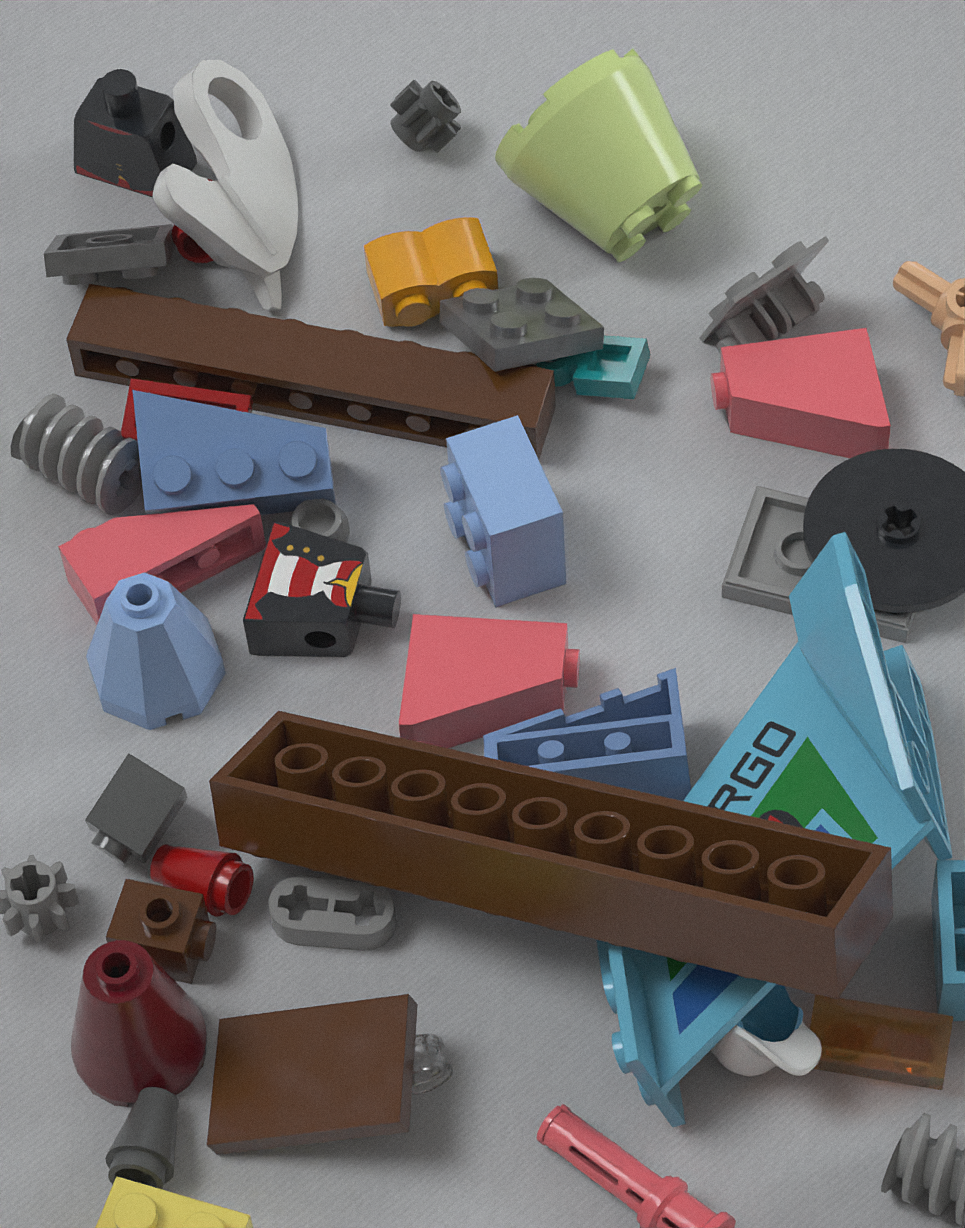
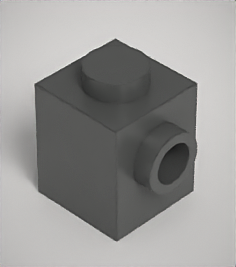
M128 753L85 819L89 829L96 833L91 844L122 864L127 862L130 855L145 864L187 800L185 788Z

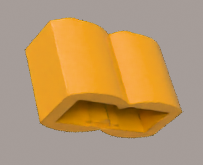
M454 218L434 224L422 232L403 231L391 233L364 245L366 271L384 326H417L440 313V300L463 296L464 292L475 288L498 289L497 269L479 218Z

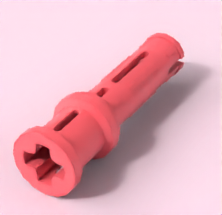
M562 1104L561 1107L559 1105L556 1106L542 1122L537 1133L538 1142L559 1154L592 1181L637 1213L636 1220L640 1224V1228H735L736 1220L726 1211L716 1214L687 1192L688 1185L681 1178L672 1177L671 1175L664 1178L660 1177L623 1150L618 1144L582 1120L565 1104Z

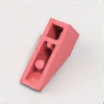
M254 504L116 517L95 528L92 527L80 531L70 541L58 547L67 580L97 625L105 602L119 580L141 573H148L168 581L182 593L264 550L266 542L261 514Z

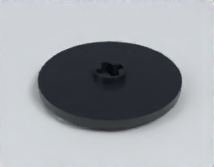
M881 449L866 452L845 460L830 470L818 482L808 499L803 519L804 546L811 564L833 535L846 532L865 570L875 610L894 613L919 612L944 605L965 593V472L941 457L922 451ZM892 523L898 529H904L909 526L910 533L905 536L899 530H893L888 533L887 527Z

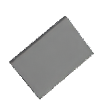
M756 486L722 583L723 598L793 615L789 595L811 566L803 540V519L809 498ZM892 523L887 527L888 533L893 530H899L904 536L910 533L909 526L904 529H898ZM874 609L880 637L906 643L916 612L894 613Z

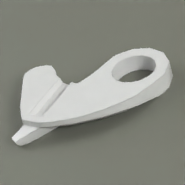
M201 60L182 75L173 88L174 110L189 141L215 173L218 180L209 181L207 178L200 177L184 167L172 164L160 172L154 185L153 199L159 211L189 235L218 265L241 270L252 285L263 309L278 311L281 309L282 299L280 269L287 265L297 235L298 198L291 157L263 94L246 75L222 60ZM208 94L215 96L223 102L233 113L240 126L243 138L236 136L228 130L218 119L210 104Z

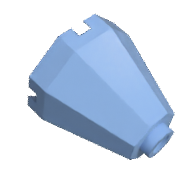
M141 573L118 581L105 602L86 655L103 711L148 730L167 725L166 718L182 713L183 720L200 715L226 674L223 659L208 618L166 580L148 573Z

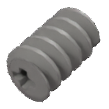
M53 393L45 396L20 422L13 434L10 445L11 457L22 460L29 468L41 471L44 477L60 482L66 490L79 493L80 497L86 502L94 505L98 504L100 510L107 514L115 515L124 511L134 502L142 490L138 441L132 438L122 441L121 431L111 426L103 429L102 420L92 415L85 418L82 408L73 404L66 407L64 398Z
M923 1113L910 1128L907 1127L897 1143L882 1181L881 1192L887 1193L902 1178V1201L914 1204L928 1189L929 1212L939 1216L953 1201H956V1224L965 1227V1149L962 1151L957 1148V1126L950 1124L937 1139L931 1138V1115Z

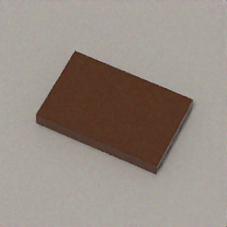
M409 994L219 1019L207 1146L216 1155L409 1132L418 1004Z

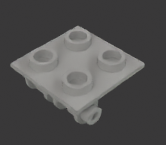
M825 236L808 248L804 246L802 241H799L778 255L772 261L774 267L760 278L755 272H751L732 285L725 292L727 298L708 313L713 321L699 337L702 343L716 334L721 340L717 343V349L721 355V347L777 340L778 332L786 334L792 327L819 311V304L825 299L824 293L816 282L810 281L806 283L801 273L829 242L828 238Z

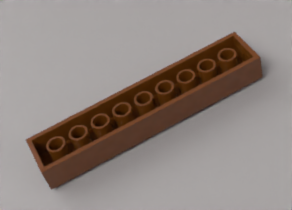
M277 711L209 780L220 847L248 853L255 857L268 858L305 867L316 872H325L362 881L372 886H382L422 896L433 901H443L483 911L494 916H503L544 926L554 931H564L608 942L615 946L629 947L669 957L679 962L698 964L734 973L744 978H754L803 990L813 995H823L838 999L893 918L891 847L283 711Z

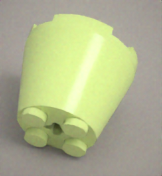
M633 48L622 58L613 49L606 51L568 73L543 93L547 100L533 112L528 120V125L524 129L519 123L511 126L497 148L495 161L514 184L605 252L612 254L618 262L625 261L633 256L646 242L643 236L659 226L663 232H668L679 225L691 212L686 202L695 196L702 187L699 175L649 67Z

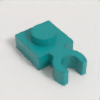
M604 335L603 349L549 360L554 362H538L536 366L554 370L555 387H560L573 381L577 395L635 399L651 354L647 338Z

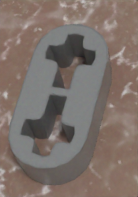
M306 876L290 877L280 882L272 890L268 900L271 924L276 935L285 942L295 945L362 951L375 950L385 945L393 937L397 927L394 900L389 891L382 886H372L362 881ZM297 901L309 902L310 910L304 912L302 920L295 921L290 919L289 911L295 910ZM363 907H375L376 915L370 918L369 925H357L356 917L361 915Z

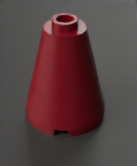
M126 940L105 943L90 954L83 969L71 1037V1054L77 1074L92 1094L114 1106L129 1107L128 1103H135L140 1091L148 1087L162 1088L176 1096L190 1086L204 1065L207 1032L202 1012L194 1000L143 947Z

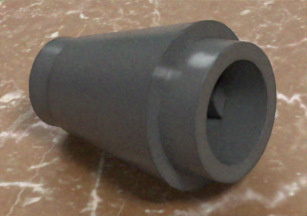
M148 1087L140 1091L137 1101L134 1103L105 1158L106 1164L109 1167L108 1178L112 1184L117 1176L163 1189V1185L173 1178L177 1110L179 1106V1100L173 1093L157 1087Z

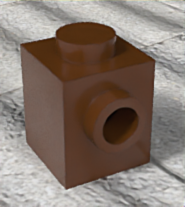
M125 879L106 934L107 943L116 940L134 942L143 947L175 981L192 984L199 961L207 962L213 952L216 939V923L209 920L203 894Z

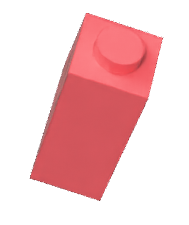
M867 328L721 347L720 372L711 373V392L715 410H726L730 433L846 458L889 448L891 425Z
M413 614L399 717L400 738L451 748L483 738V735L560 708L564 711L566 687H578L580 649L568 648L567 623Z

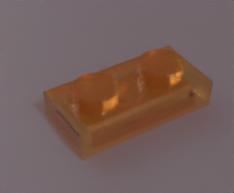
M815 995L810 1030L819 1038L822 1051L821 1058L813 1069L943 1090L953 1016L845 998L835 999L823 995Z

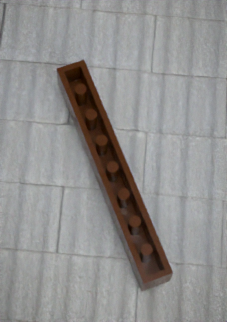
M89 283L66 338L75 376L126 386L130 385L132 378L251 395L253 400L252 410L442 447H447L446 438L518 415L539 460L556 408L554 370L539 368L534 364L495 372L472 352L442 350L422 346L408 340L394 341L368 336L355 330H336L309 325L296 319L282 320L250 314L238 308L224 309L192 303L179 297L165 298L138 293L125 287L112 288Z

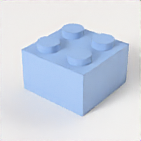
M518 415L446 438L449 464L441 466L440 472L450 502L444 503V511L454 538L457 539L464 536L470 550L465 551V558L475 586L486 585L495 607L565 585L566 566L563 511Z

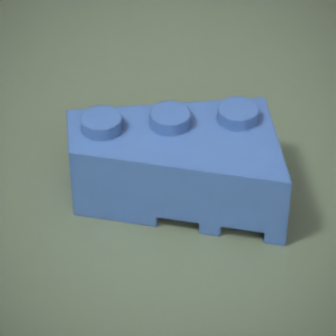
M132 390L146 515L254 504L261 515L292 512L306 500L322 498L336 505L330 447L326 428Z
M676 668L657 674L658 685L623 696L620 689L617 688L599 695L601 705L565 717L564 712L560 708L483 735L484 757L683 801L691 791Z

